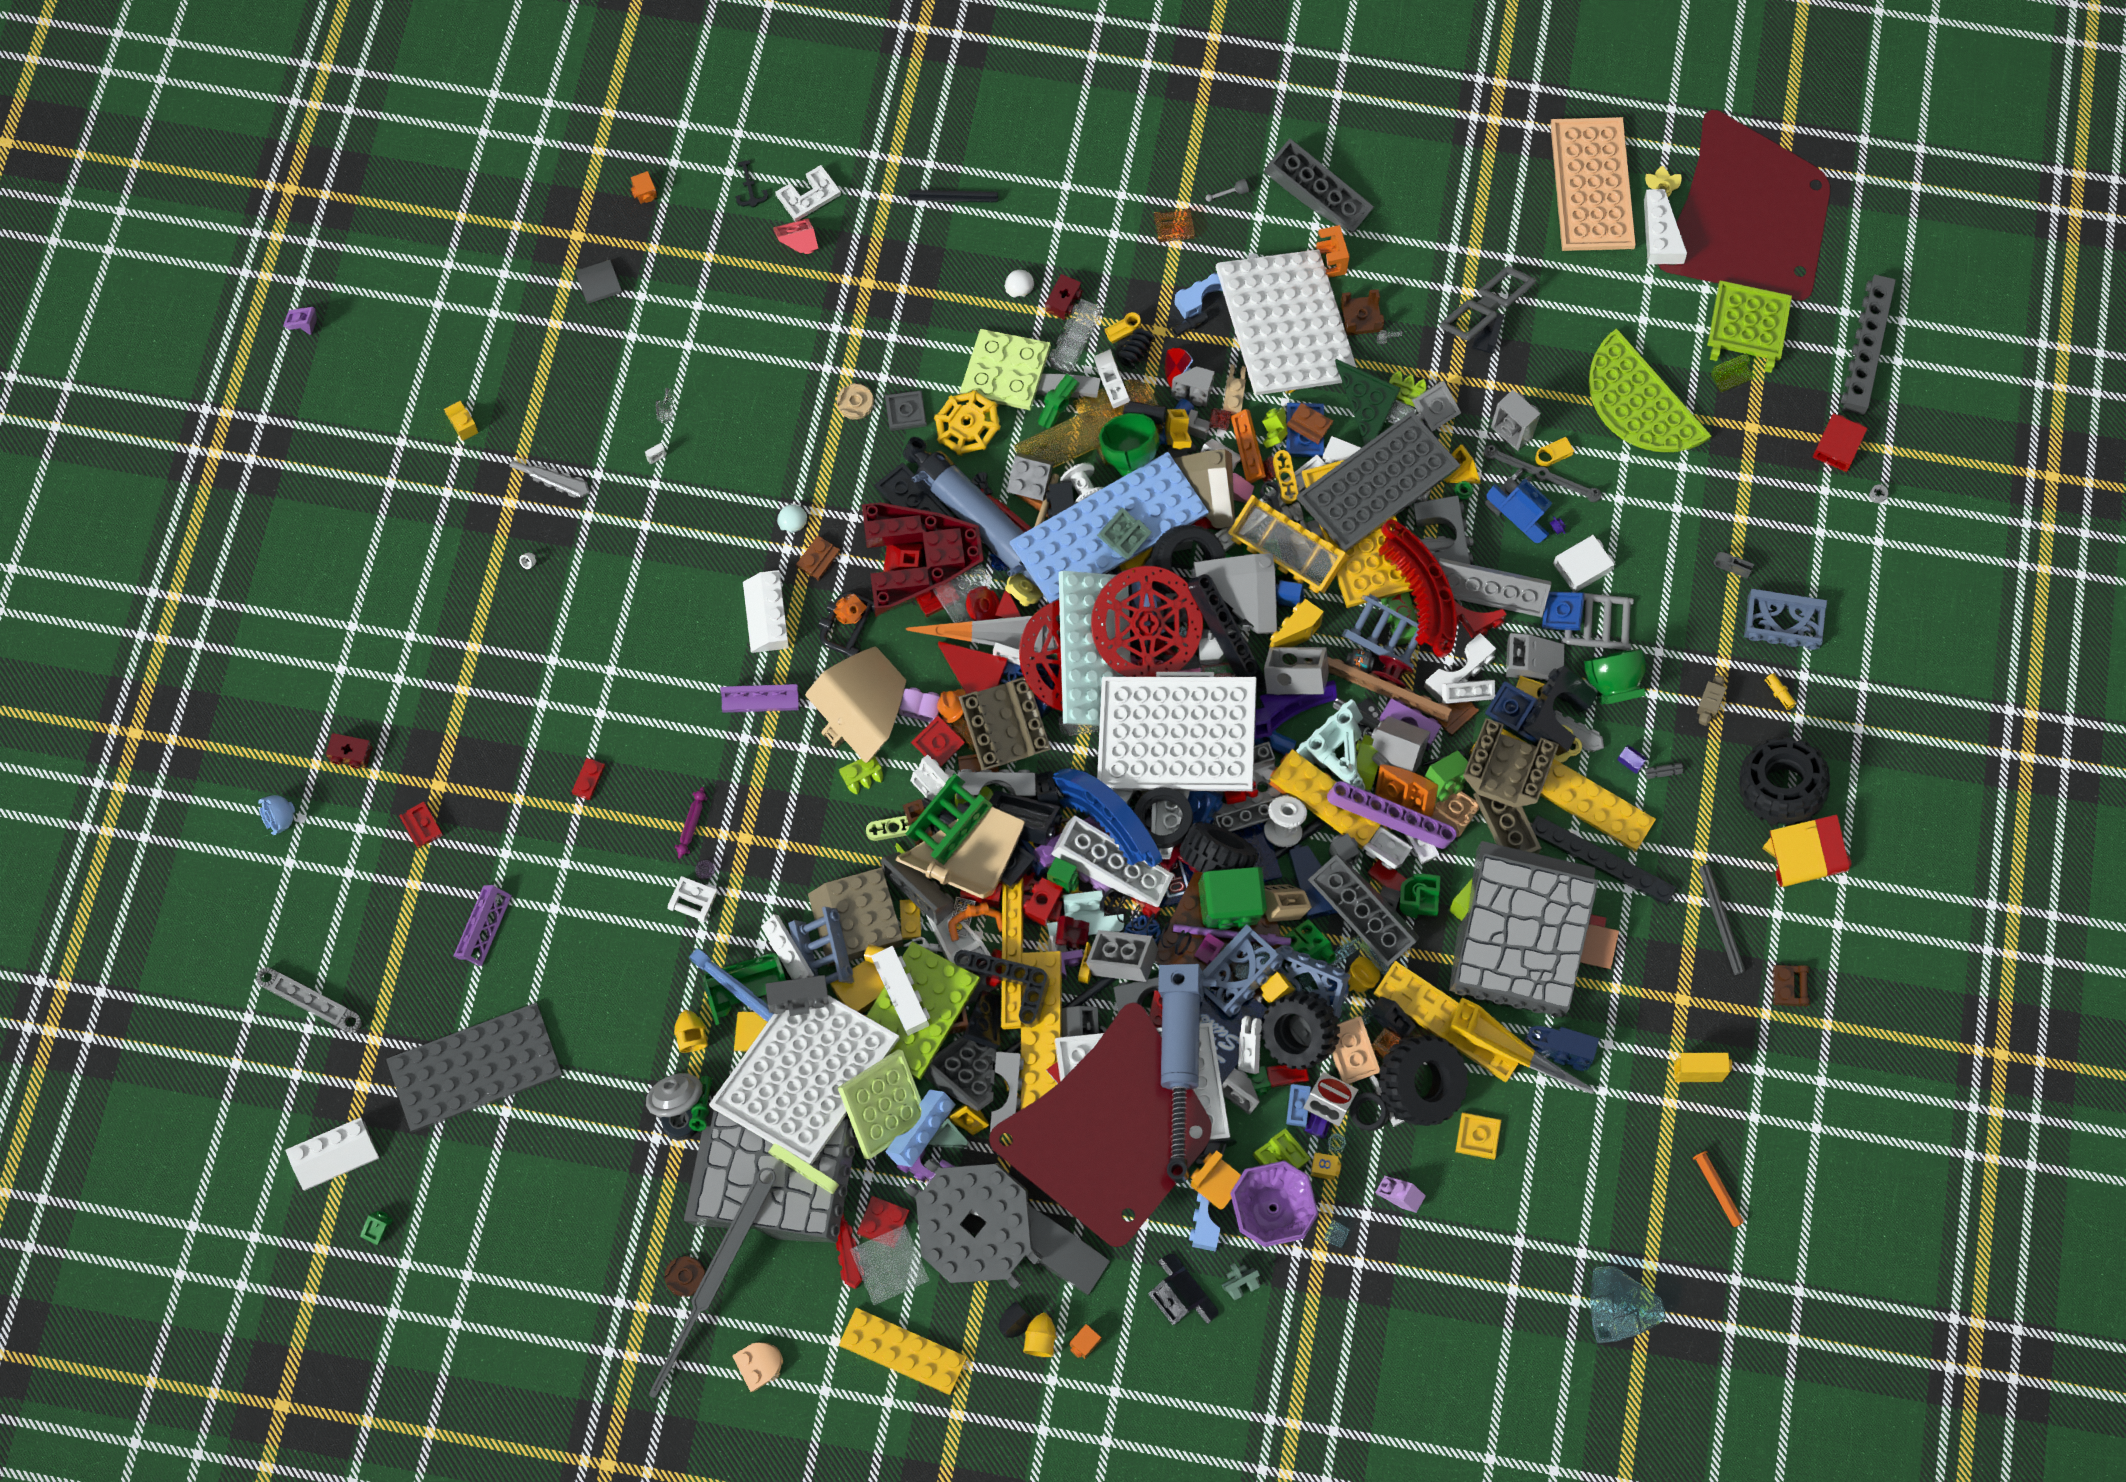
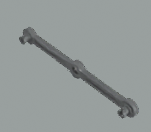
M1488 445L1484 449L1483 454L1485 458L1490 460L1497 459L1516 468H1521L1523 471L1535 475L1538 481H1550L1586 496L1593 503L1598 502L1601 498V492L1597 488L1589 489L1550 473L1546 467L1538 468L1499 452L1493 445ZM1544 472L1545 475L1541 476L1539 473Z

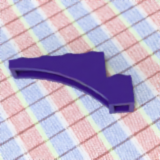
M1334 680L1327 681L1324 694L1261 695V708L1255 710V739L1272 736V732L1277 727L1302 711L1335 701L1337 692Z

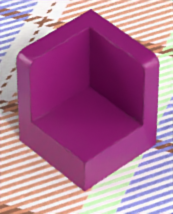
M1208 933L1194 956L1209 965L1217 957L1225 943Z

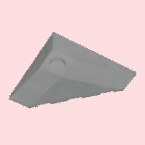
M1273 553L1194 562L1195 577L1203 574L1209 575L1222 599L1233 608L1231 612L1242 621L1246 619L1254 626L1252 629L1257 634L1274 633L1277 630Z

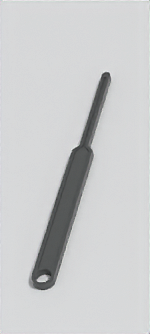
M762 1168L757 1173L691 1300L693 1310L649 1392L650 1397L654 1398L658 1395L701 1311L709 1309L776 1180V1174L773 1169ZM765 1170L770 1171L773 1175L772 1181L767 1184L763 1183L760 1179L761 1173Z

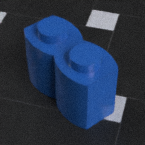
M1280 580V583L1276 584V601H1278L1279 606L1294 608L1297 603L1304 601L1305 591L1303 590L1304 585L1302 583Z

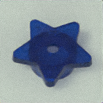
M992 553L989 555L992 558L991 566L997 571L1008 570V566L997 555Z

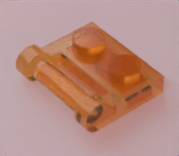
M1186 208L1184 211L1168 213L1154 212L1158 243L1193 239L1195 237L1190 208ZM1179 218H1185V219H1186V220H1178V221H1170V222H1161L1162 220H1170V219H1179Z

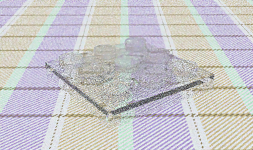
M906 1224L850 1249L873 1305L930 1281Z

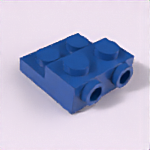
M1190 791L1188 802L1193 813V824L1196 822H1206L1212 825L1214 822L1212 816L1215 811L1218 812L1223 805L1221 799L1223 796L1216 791Z

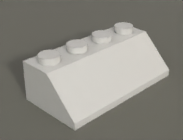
M779 570L760 572L743 582L751 653L787 649L789 644Z
M361 1117L285 1150L304 1191L379 1159L366 1123Z

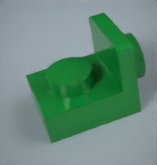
M1265 1066L1259 1067V1073L1257 1074L1245 1072L1248 1075L1247 1078L1251 1080L1257 1096L1268 1093V1090L1271 1089V1082L1268 1080Z
M383 1211L371 1213L368 1215L360 1237L379 1245L387 1226L392 1224L393 1219L388 1217V1214Z

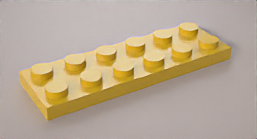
M1293 749L1269 779L1290 796L1300 800L1306 808L1343 836L1348 833L1351 838L1353 837L1356 840L1358 847L1362 850L1364 845L1370 841L1381 826L1377 822L1331 804L1327 799V794L1337 782Z
M855 1308L839 1343V1346L948 1395H951L967 1360V1357L858 1308Z

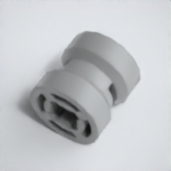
M1299 502L1292 503L1289 507H1280L1281 513L1292 521L1303 520V512Z

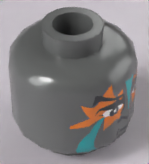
M1355 648L1352 653H1348L1346 664L1351 667L1356 666L1363 672L1368 673V671L1371 672L1375 657H1372L1370 651Z

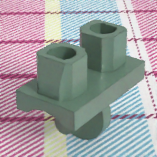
M1233 1263L1230 1265L1232 1271L1226 1274L1230 1280L1221 1284L1223 1290L1228 1292L1232 1299L1236 1300L1244 1295L1240 1288L1241 1285L1246 1283L1250 1291L1260 1287L1258 1279L1260 1275L1254 1268L1247 1270L1245 1265L1237 1267Z

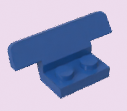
M1526 478L1509 496L1496 484L1492 486L1487 493V499L1533 542L1540 543L1549 535L1536 521L1551 506L1552 502Z

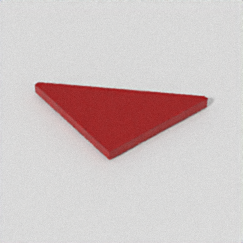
M938 642L940 650L966 694L1000 685L1008 664V658Z

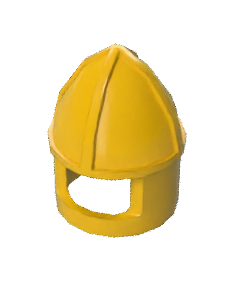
M687 1009L678 1016L674 1029L679 1052L681 1053L694 1052L708 1047L705 1033L706 1027L703 1021L694 1012Z
M1043 1312L1029 1323L1025 1332L1023 1352L1033 1356L1053 1357L1054 1340H1057L1056 1329L1052 1319L1047 1313Z

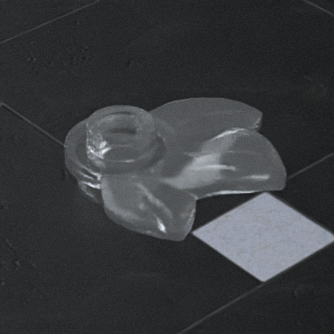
M666 388L664 400L656 401L657 420L663 424L671 421L673 416L672 409L675 398L669 388Z

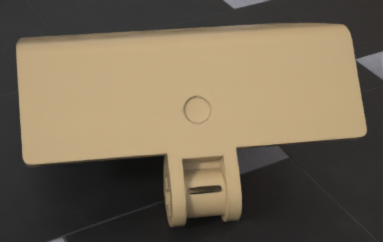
M872 647L824 671L805 695L829 722L823 729L822 735L824 737L827 736L832 742L831 745L836 748L846 741L865 763H868L889 739L903 697L906 679L877 647Z
M991 807L944 865L930 855L934 849L924 841L910 851L898 855L896 861L925 873L927 878L939 880L943 885L948 883L984 899L994 893L1012 856L1025 821L995 807ZM958 819L950 823L948 826L952 828L956 824ZM940 830L932 835L931 838L940 843L946 834Z

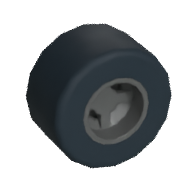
M691 1109L677 1116L661 1117L662 1127L669 1138L676 1141H684L695 1134L696 1131L689 1127V1121L693 1115Z

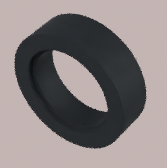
M1160 787L1146 792L1138 800L1134 809V813L1149 832L1157 848L1164 849L1179 845L1184 841L1191 825H1193V813L1190 803L1182 793L1172 788ZM1159 801L1173 802L1181 809L1183 814L1179 828L1168 835L1154 834L1145 825L1144 819L1148 808Z

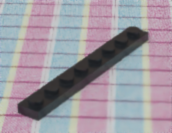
M1537 815L1531 826L1536 838L1591 867H1595V869L1666 906L1676 889L1675 886L1539 815Z

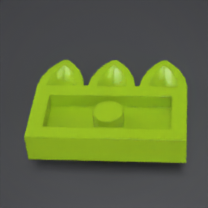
M1401 371L1394 373L1389 382L1401 388L1396 401L1413 407L1415 405L1412 399L1426 391L1424 379L1414 386V378L1410 375L1402 382Z
M875 756L868 763L859 759L839 769V773L847 788L854 794H859V782L862 786L870 789L871 777L879 783L883 781L882 768Z

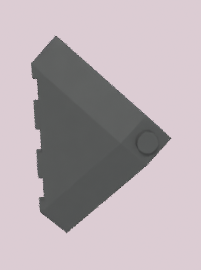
M961 1036L935 1055L924 1077L937 1089L976 1111H980L993 1101L994 1092H992V1085H994L995 1076L993 1063H995L996 1049Z

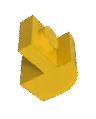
M1167 409L1166 441L1173 448H1191L1192 440L1187 432L1189 417L1185 409Z

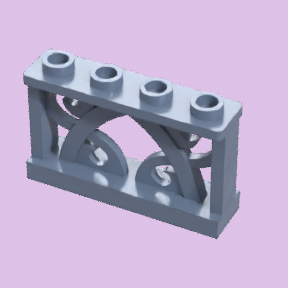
M1751 589L1747 599L1745 638H1749L1752 641L1764 640L1771 644L1784 643L1790 647L1803 646L1809 650L1820 648L1823 643L1827 600ZM1754 604H1758L1760 613L1753 615ZM1770 606L1777 607V611L1769 613V611L1773 610ZM1783 608L1789 609L1790 615L1799 621L1796 625L1786 630H1783L1772 619V617L1779 615ZM1795 610L1802 611V613L1799 614L1800 616H1798L1795 613ZM1813 613L1818 614L1817 624L1810 621ZM1757 618H1763L1764 620H1761L1758 625H1763L1764 629L1754 628L1753 621ZM1806 624L1814 628L1816 632L1814 637L1804 636V632L1811 633L1810 629L1805 626Z
M1246 924L1203 970L1204 979H1217L1216 987L1219 988L1216 997L1207 989L1208 987H1204V993L1231 1017L1240 1011L1241 1005L1246 1000L1254 996L1255 990L1260 985H1264L1267 982L1269 975L1281 967L1284 958ZM1255 939L1263 947L1254 950L1250 942ZM1241 952H1243V956L1247 955L1244 958H1238ZM1261 952L1270 954V959L1264 965L1261 964V961L1266 959L1265 957L1259 956L1256 958V955ZM1249 961L1248 978L1242 981L1229 982L1231 978L1229 965L1232 962L1245 963ZM1223 971H1226L1225 980L1222 981L1224 979V976L1220 977V974ZM1224 989H1226L1227 998L1230 994L1235 995L1229 1003L1222 1001Z
M1283 945L1275 949L1284 959L1292 962V965L1289 966L1285 963V968L1289 973L1281 965L1278 970L1273 971L1270 975H1274L1276 972L1284 974L1292 982L1291 984L1296 986L1294 991L1299 992L1302 990V987L1294 977L1309 972L1319 988L1310 991L1309 994L1312 992L1320 994L1318 998L1323 997L1327 1000L1326 1004L1328 1006H1331L1330 996H1335L1332 1005L1334 1009L1333 1014L1340 1018L1341 1006L1350 974L1345 973L1341 968L1329 966L1325 961L1315 960L1309 954L1294 951L1290 946ZM1328 978L1337 982L1338 986L1335 991H1328V988L1334 985L1329 983Z

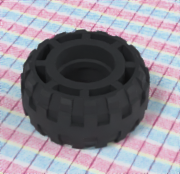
M1783 737L1781 740H1776V738L1768 739L1765 744L1760 743L1755 746L1751 753L1746 755L1743 760L1739 777L1740 796H1742L1743 803L1747 809L1753 811L1754 816L1762 821L1766 819L1770 824L1778 826V823L1785 824V826L1795 825L1796 822L1803 823L1810 820L1812 815L1818 814L1823 808L1825 801H1827L1830 789L1828 764L1816 748L1809 747L1808 743L1801 739L1798 741L1792 740V737ZM1785 769L1797 773L1803 781L1793 788H1779L1770 783L1766 777L1776 770Z

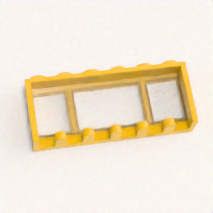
M1253 495L1228 532L1232 536L1231 540L1238 545L1245 544L1248 546L1246 550L1252 554H1257V552L1259 554L1273 553L1274 563L1279 565L1278 570L1286 575L1290 572L1294 575V580L1302 584L1306 582L1310 585L1308 588L1317 594L1319 591L1325 594L1341 566L1349 557L1346 552L1339 550L1331 543L1326 542L1315 533L1305 529L1299 523L1292 521L1286 515L1276 511Z

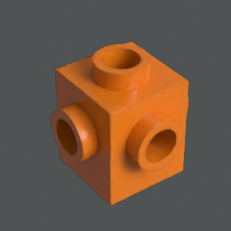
M850 594L845 598L842 597L836 603L837 607L833 612L841 623L855 624L861 619V614L867 606L855 594Z

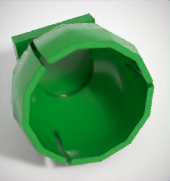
M1127 413L1114 417L1102 427L1099 434V444L1106 461L1112 464L1122 477L1156 459L1155 455L1160 446L1159 434L1154 421L1144 414Z
M1642 649L1618 652L1607 655V658L1600 656L1584 661L1585 672L1590 684L1601 693V696H1598L1600 704H1612L1646 696L1645 689L1640 687L1646 672L1645 656Z

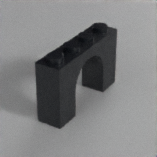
M1565 666L1558 669L1555 668L1549 673V680L1542 687V693L1534 702V709L1527 716V723L1523 728L1538 741H1540V738L1559 744L1555 754L1557 756L1569 751L1576 736L1557 721L1553 711L1555 698L1558 697L1565 700L1577 711L1582 712L1591 708L1598 694Z

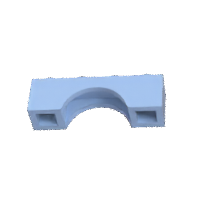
M1213 273L1208 279L1202 282L1197 281L1192 287L1181 289L1176 293L1174 303L1184 319L1201 313L1202 300L1207 294L1213 291H1223L1218 273Z
M929 1090L919 1104L922 1112L918 1122L908 1132L896 1136L885 1152L897 1165L912 1167L956 1104L945 1092Z
M1198 1193L1197 1201L1200 1202V1207L1195 1209L1193 1221H1197L1195 1229L1191 1228L1189 1240L1193 1241L1192 1247L1216 1252L1220 1227L1215 1225L1209 1217L1208 1205L1210 1201Z

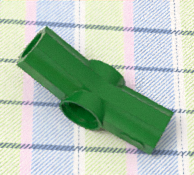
M1069 374L1064 376L1055 390L1052 389L1046 394L1044 399L1046 405L1037 421L1042 427L1053 429L1059 414L1067 408L1069 398L1080 383Z

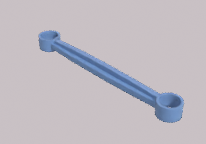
M696 948L689 956V959L696 966L708 972L767 1022L771 1019L774 1013H769L768 1004L713 963L704 952Z

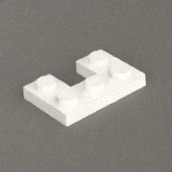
M821 165L806 173V178L814 188L802 196L798 194L791 183L775 192L777 198L795 222L841 195V191Z

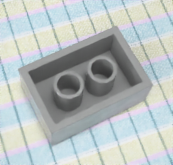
M1512 390L1497 404L1491 428L1519 451L1533 438L1541 413H1539L1536 406L1530 405L1521 393Z
M1098 930L1086 963L1093 976L1147 982L1159 949L1152 936Z

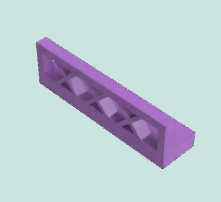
M797 684L720 687L722 713L799 710Z
M494 885L483 886L454 953V957L459 960H468L477 966H482L512 895ZM497 894L504 897L502 904L496 906L495 902ZM494 912L495 920L489 924L488 914ZM486 929L488 937L482 942L480 933ZM479 947L480 951L478 960L471 956L473 949Z

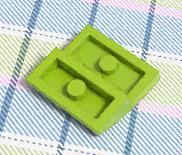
M1286 1128L1253 1153L1254 1158L1260 1165L1285 1160L1300 1169L1311 1160Z

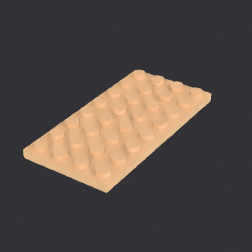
M1623 117L1551 119L1550 126L1562 251L1634 249L1635 235Z

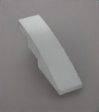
M1042 374L1036 395L1046 396L1050 390H1055L1066 374ZM1070 375L1080 383L1071 397L1079 398V395L1098 397L1101 378Z

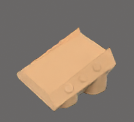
M1461 791L1458 794H1451L1444 802H1437L1431 818L1452 826L1456 830V837H1460L1479 810V806L1476 800Z

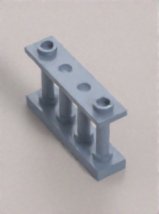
M1371 594L1369 596L1363 595L1361 599L1366 601L1367 604L1354 628H1351V630L1345 629L1342 636L1378 656L1386 655L1396 658L1413 669L1414 664L1410 663V657L1418 644L1415 637L1418 636L1417 631L1419 628L1417 626L1420 622L1416 623L1378 602L1379 598ZM1376 606L1384 612L1371 636L1365 639L1360 636V631L1371 610ZM1390 615L1400 619V622L1387 646L1382 648L1377 645V639ZM1409 624L1417 628L1405 653L1399 657L1393 654L1395 652L1393 649L1406 625Z
M823 907L824 917L808 924L796 920L788 923L791 937L813 972V977L819 976L818 968L835 961L837 972L825 977L826 985L837 980L844 983H854L853 970L850 967L839 921L840 916L836 908ZM826 924L828 935L811 942L809 932ZM830 943L833 953L815 961L813 950Z

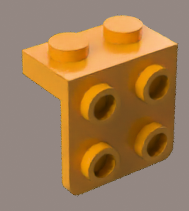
M1216 1150L1214 1154L1209 1153L1204 1159L1203 1163L1205 1165L1202 1169L1197 1168L1190 1178L1193 1180L1190 1186L1218 1209L1222 1210L1232 1199L1230 1192L1241 1174L1222 1160L1223 1155Z

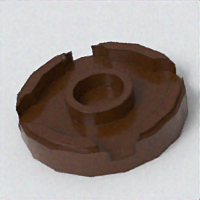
M690 1256L679 1257L672 1260L667 1266L665 1283L674 1295L690 1297L697 1291L705 1271L701 1263Z

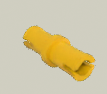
M1775 673L1766 677L1764 681L1773 690L1775 698H1779L1786 710L1792 709L1797 702L1787 691L1788 688L1783 686Z

